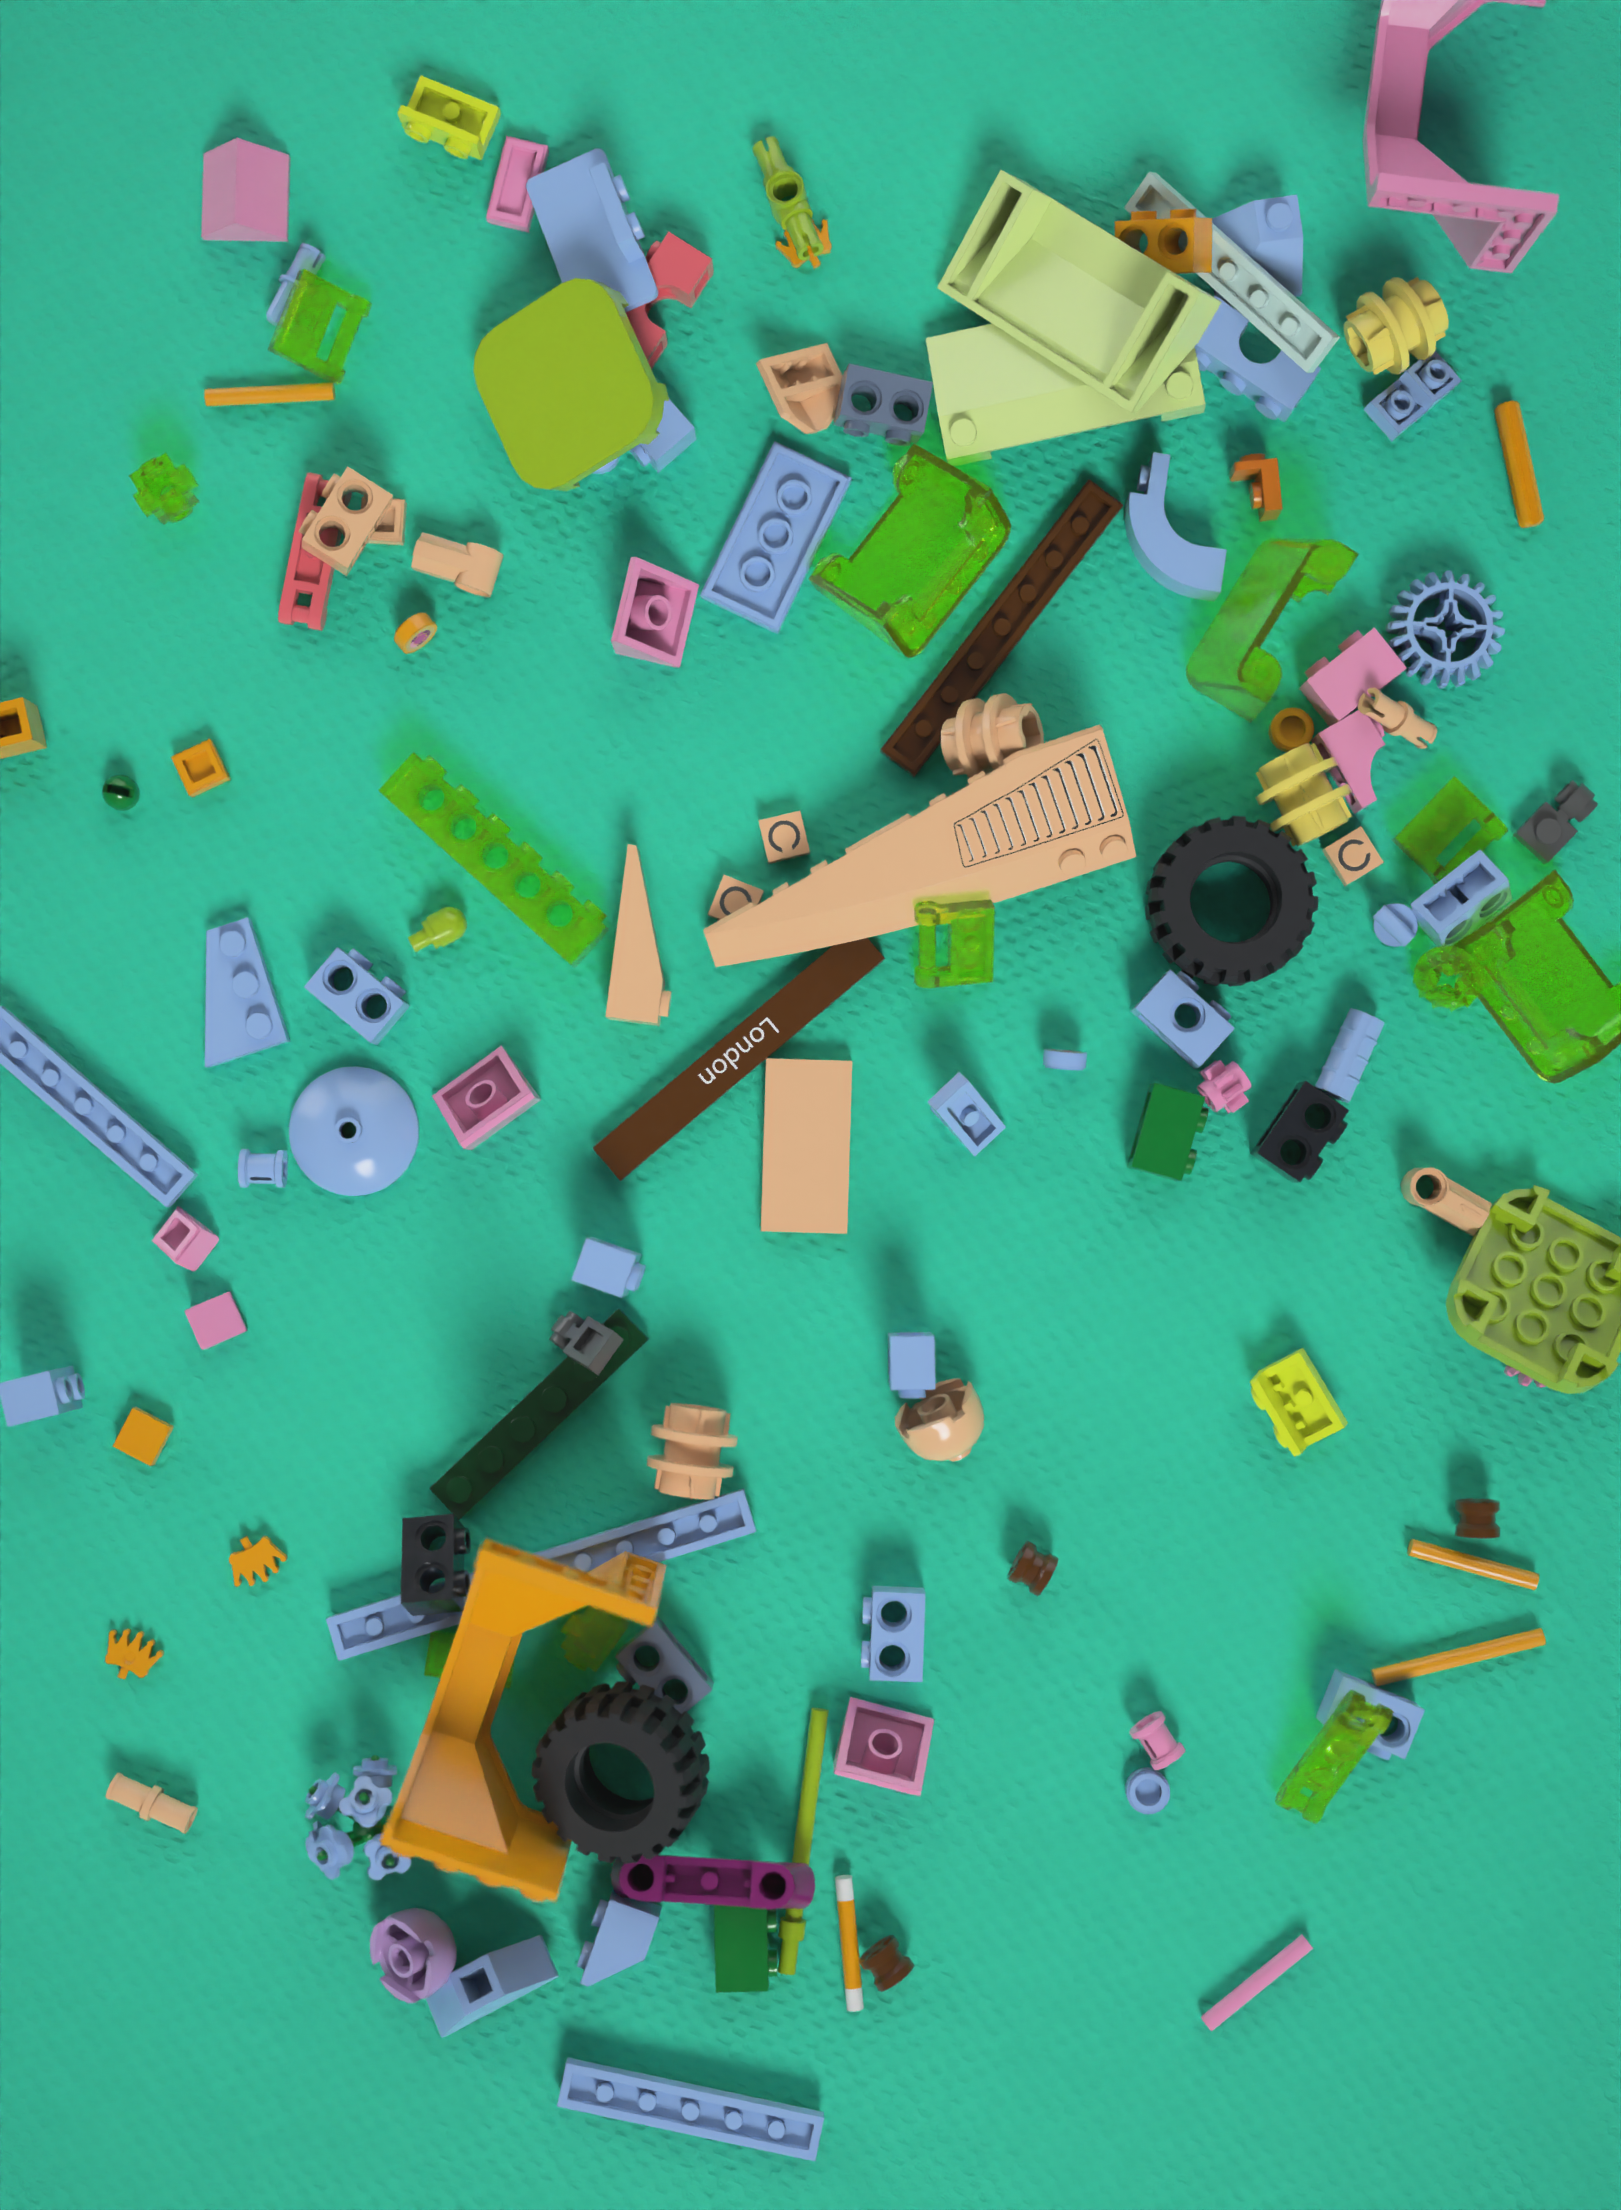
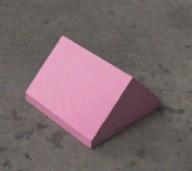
M235 138L205 152L203 160L202 239L288 242L290 156L240 138Z
M631 557L611 639L615 654L671 667H680L699 584L638 557Z
M502 1045L432 1095L457 1141L463 1149L468 1150L477 1147L541 1100Z
M850 1697L833 1761L834 1774L920 1797L934 1719Z

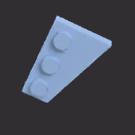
M247 917L206 931L205 1067L210 1068L289 1042L290 1038L251 919Z

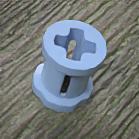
M249 1149L240 1150L238 1182L241 1188H248L250 1183L275 1184L279 1188L286 1187L288 1178L287 1151L278 1150L276 1154L251 1153Z

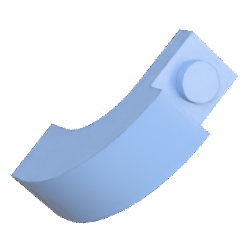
M1153 452L1148 466L1141 465L1139 471L1137 491H1142L1144 494L1130 492L1125 502V528L1130 547L1144 570L1165 588L1186 597L1215 602L1221 592L1227 550L1192 544L1181 538L1172 529L1164 510L1170 454Z

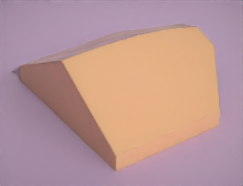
M827 343L760 359L756 363L780 417L805 434H814L828 428L835 418L842 374Z

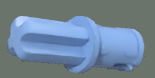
M302 243L290 269H288L286 275L282 274L280 276L279 282L281 286L266 312L267 321L280 329L288 328L303 298H309L312 293L309 288L326 259L325 255L320 253V250L309 244Z

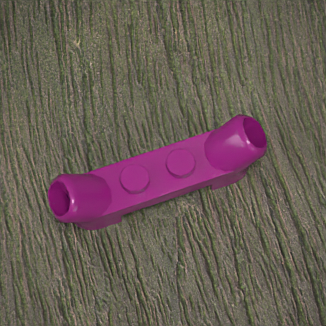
M642 1855L637 1863L628 1864L622 1863L621 1857H617L611 1872L612 1887L615 1893L620 1897L638 1901L727 1905L762 1909H804L810 1905L815 1892L814 1873L806 1863L657 1855L651 1859H646Z

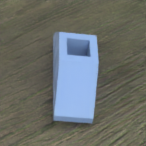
M539 1935L487 1953L453 1971L449 1975L448 1981L434 1994L427 1997L426 2000L440 2036L446 2037L554 1980L559 1975L545 1941Z

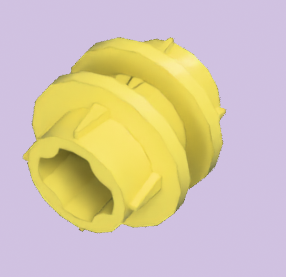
M1393 277L1386 281L1383 286V299L1374 292H1366L1359 296L1357 310L1346 316L1347 321L1344 323V334L1351 353L1365 371L1373 372L1376 375L1387 369L1392 374H1400L1409 366V353L1420 360H1425L1436 351V341L1446 336L1445 331L1448 329L1449 320L1444 303L1432 284L1426 280H1419L1418 277L1409 282L1404 281L1400 277Z
M1315 743L1301 745L1266 763L1258 769L1259 772L1255 773L1264 789V792L1255 797L1258 804L1263 805L1270 801H1275L1282 816L1270 823V827L1273 832L1284 829L1285 833L1292 838L1290 841L1292 846H1301L1343 825L1349 821L1348 818L1352 817L1343 799L1352 791L1348 784L1333 790L1325 773L1338 766L1335 757L1323 760Z

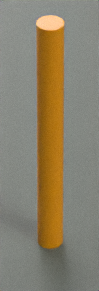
M1538 1628L1375 1668L1371 1672L1377 1687L1546 1645V1640L1542 1629Z

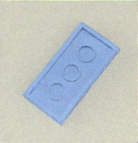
M774 441L700 594L701 598L778 634L852 482V478Z

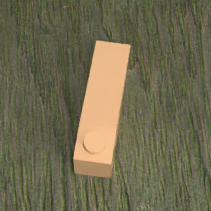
M628 844L605 1017L609 1020L660 1026L661 1016L669 1017L672 991H664L665 980L640 853L636 845Z

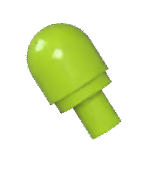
M442 908L427 916L426 920L421 922L424 929L409 936L408 940L415 952L430 944H433L436 949L440 946L445 947L464 935L467 929L466 917L457 908Z

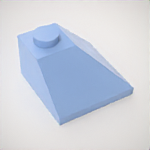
M1297 195L1254 200L1212 219V223L1292 295L1295 297L1301 296L1303 231ZM1214 290L1215 296H1217L1218 298L1232 306L1218 292Z

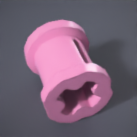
M1162 1711L1146 1716L1129 1731L1133 1739H1139L1151 1758L1150 1764L1155 1771L1175 1762L1186 1751L1182 1743H1177L1164 1723L1166 1717Z

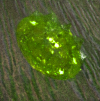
M1438 946L1428 950L1419 958L1414 970L1413 983L1418 988L1419 998L1424 997L1430 1001L1433 1009L1440 1006L1449 1008L1450 1012L1459 1007L1466 1006L1468 1008L1480 996L1484 985V972L1479 961L1468 951L1456 946ZM1442 972L1447 977L1453 974L1456 976L1460 973L1454 988L1449 984L1436 985L1441 978Z

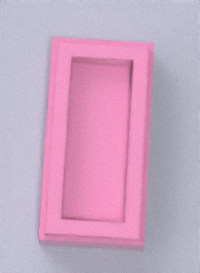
M506 136L486 215L488 223L529 233L534 207L528 194L526 183L530 178L544 172L549 154L547 145Z

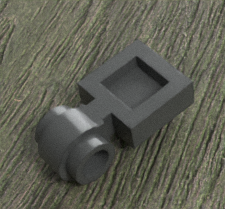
M1572 780L1554 798L1559 803L1557 811L1547 802L1543 803L1513 836L1543 864L1548 863L1578 832L1567 820L1575 818L1580 823L1597 807L1598 803L1593 799L1595 794L1583 783L1578 785Z
M569 1311L565 1317L560 1315L551 1328V1331L554 1333L549 1338L569 1358L596 1375L600 1374L624 1340L613 1330L588 1316L584 1320L572 1311Z

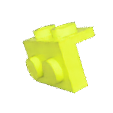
M421 75L407 107L400 105L397 112L405 133L411 138L422 143H428L430 139L444 145V149L458 158L467 159L468 156H471L481 161L501 116L499 107Z
M1304 1348L1259 1370L1250 1381L1252 1386L1251 1394L1256 1405L1261 1410L1267 1411L1274 1423L1273 1430L1278 1442L1284 1448H1289L1294 1457L1302 1454L1307 1446L1345 1428L1348 1424Z

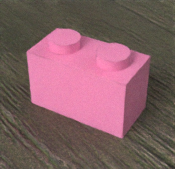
M1375 627L1364 636L1357 630L1338 646L1342 653L1329 662L1324 656L1304 672L1308 680L1299 689L1329 727L1356 710L1363 693L1371 698L1372 696L1367 691L1369 688L1381 690L1407 668Z

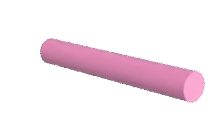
M1301 1934L1203 2014L1201 2019L1213 2031L1310 1952L1313 1947Z

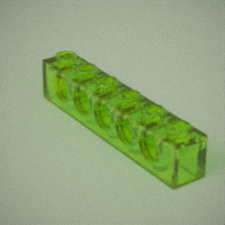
M413 752L378 791L573 968H576L609 932V929L602 923L607 915L589 899L583 905L570 894L575 887L562 874L555 870L550 876L538 865L543 858L525 841L519 847L506 836L511 829L493 812L487 818L475 808L479 800L461 783L456 789L449 785L443 779L448 772L430 755L422 760ZM432 790L442 791L444 793L442 806L436 810H426L423 805L426 794ZM467 818L475 820L476 831L474 835L468 839H458L455 835V828L458 822ZM496 847L507 849L508 860L504 866L500 868L488 867L487 855L492 849ZM527 876L538 877L541 884L538 893L528 898L520 896L518 891L520 881ZM558 905L570 906L573 912L571 921L561 927L552 925L550 921L551 911Z

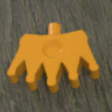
M811 219L818 237L824 246L822 253L819 255L829 254L832 248L829 241L828 221L826 219L822 220L823 228L820 232L815 226L814 220ZM785 230L784 237L787 239L788 247L777 241L776 249L791 262L794 268L798 269L807 260L803 261L798 258L788 231ZM807 246V251L810 255L809 260L813 268L819 267L821 263L818 257H814L810 246Z
M264 1535L254 1545H252L248 1536L240 1539L244 1550L233 1552L229 1557V1563L232 1565L234 1585L236 1587L240 1586L242 1583L240 1576L242 1574L247 1579L249 1586H253L256 1583L254 1572L262 1578L263 1582H267L269 1575H267L266 1566L272 1569L273 1573H277L280 1568L276 1564L275 1557L285 1562L288 1556L274 1545L268 1536Z
M127 1628L123 1631L119 1641H117V1631L115 1629L109 1632L108 1653L105 1656V1662L121 1666L117 1675L118 1678L125 1680L129 1670L139 1678H143L149 1673L150 1668L164 1655V1651L159 1650L155 1656L151 1657L153 1645L156 1643L154 1639L149 1640L147 1645L141 1649L144 1637L143 1631L138 1632L131 1643L129 1637L130 1629Z

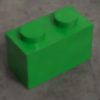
M1158 1083L1150 1084L1127 1168L1173 1181H1182L1184 1174L1190 1175L1197 1156V1150L1191 1149L1195 1132H1203L1209 1108L1203 1107L1205 1097Z
M714 1905L716 1993L769 1991V1977H778L777 1949H769L768 1936L770 1932H777L776 1909Z

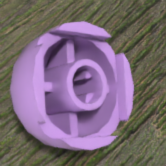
M419 1908L405 1909L393 1913L373 1928L370 1937L371 1960L373 1965L380 1962L385 1975L379 1979L395 1998L406 2003H415L420 1999H426L448 1981L449 1975L453 1972L457 1962L456 1943L447 1924L435 1913Z

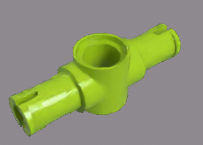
M773 136L767 137L765 139L769 151L765 150L762 140L754 144L752 151L765 177L763 185L773 217L784 230L788 231L798 258L803 261L809 260L810 255L807 251V246H810L814 257L822 253L824 246L811 221L813 212L809 205L803 179L792 167L787 165L778 139ZM787 196H795L789 201H781Z

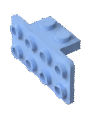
M593 149L527 181L526 188L562 283L574 278L602 282L610 288L621 292L629 306L624 308L625 312L657 298L658 288L639 242V239L645 237L644 231L636 213H628L624 202L631 200L626 185L620 174L614 177L607 156L602 149Z

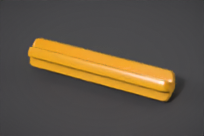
M1516 400L1503 402L1495 408L1494 412L1518 524L1521 528L1535 527L1544 521V515L1520 403Z

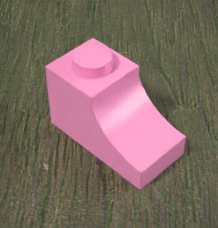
M1359 710L1319 732L1311 740L1312 743L1316 744L1323 760L1335 757L1338 766L1329 772L1338 788L1343 785H1349L1352 793L1344 798L1354 814L1377 800L1371 784V764L1375 753L1385 745L1382 739L1385 736L1382 725L1371 717L1360 713Z

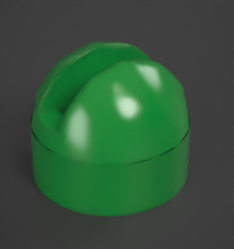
M115 775L105 781L102 795L110 807L119 811H126L137 804L140 791L136 782L129 777ZM112 786L130 789L128 797L110 793Z

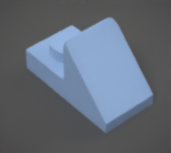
M960 1072L927 1101L931 1106V1111L974 1156L1006 1128L972 1084Z

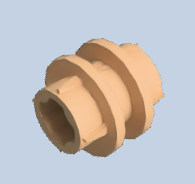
M1007 693L990 696L987 702L979 698L963 701L958 708L956 718L947 719L941 730V747L947 766L953 772V775L967 774L969 778L982 771L987 775L1005 765L1003 759L1013 753L1044 743L1042 723L1032 703L1017 704L1015 699Z
M671 1403L670 1406H666L663 1425H653L651 1430L652 1436L666 1439L664 1455H649L647 1459V1466L657 1469L654 1489H659V1492L693 1499H714L715 1496H719L722 1478L732 1477L734 1470L733 1466L719 1463L721 1447H736L738 1436L728 1433L730 1413H726V1410L684 1403Z

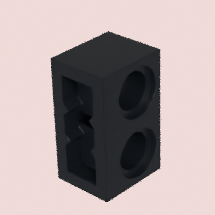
M1307 1081L1299 1082L1250 1154L1292 1183H1299L1303 1178L1310 1180L1323 1162V1158L1319 1154L1327 1142L1334 1144L1346 1129L1348 1123L1343 1119L1349 1110ZM1312 1104L1319 1106L1325 1115L1324 1123L1318 1129L1310 1127L1305 1120V1112ZM1288 1140L1297 1143L1301 1151L1299 1160L1293 1165L1287 1164L1281 1157V1147Z
M455 1514L402 1519L401 1604L412 1616L463 1612L464 1597L468 1596L470 1590L469 1573L467 1570H464V1554L470 1553L471 1539L468 1528L462 1525ZM446 1536V1541L441 1548L434 1551L429 1550L434 1539ZM446 1578L445 1584L440 1591L429 1593V1587L435 1580Z

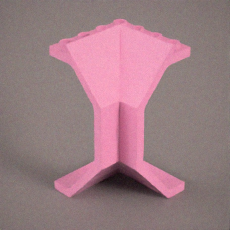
M1382 0L1376 24L1362 140L1368 207L1432 214L1469 268L1512 274L1557 213L1559 195L1470 184L1418 141L1426 65L1430 49L1482 5L1488 2H1502L1544 7L1546 0Z

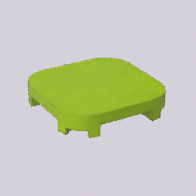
M574 278L559 284L494 327L481 340L475 353L473 373L478 391L513 468L523 481L534 488L569 491L580 487L579 481L640 443L650 444L660 434L657 428L663 418L664 401H669L666 385L658 383L624 310L625 307L629 306L628 302L620 291H616L602 282Z
M1534 1185L1531 1189H1517L1507 1194L1504 1193L1492 1204L1489 1211L1490 1214L1483 1226L1474 1235L1453 1278L1446 1299L1448 1319L1456 1333L1470 1345L1550 1389L1565 1394L1584 1393L1610 1377L1620 1364L1616 1360L1621 1351V1237L1547 1198L1550 1190Z

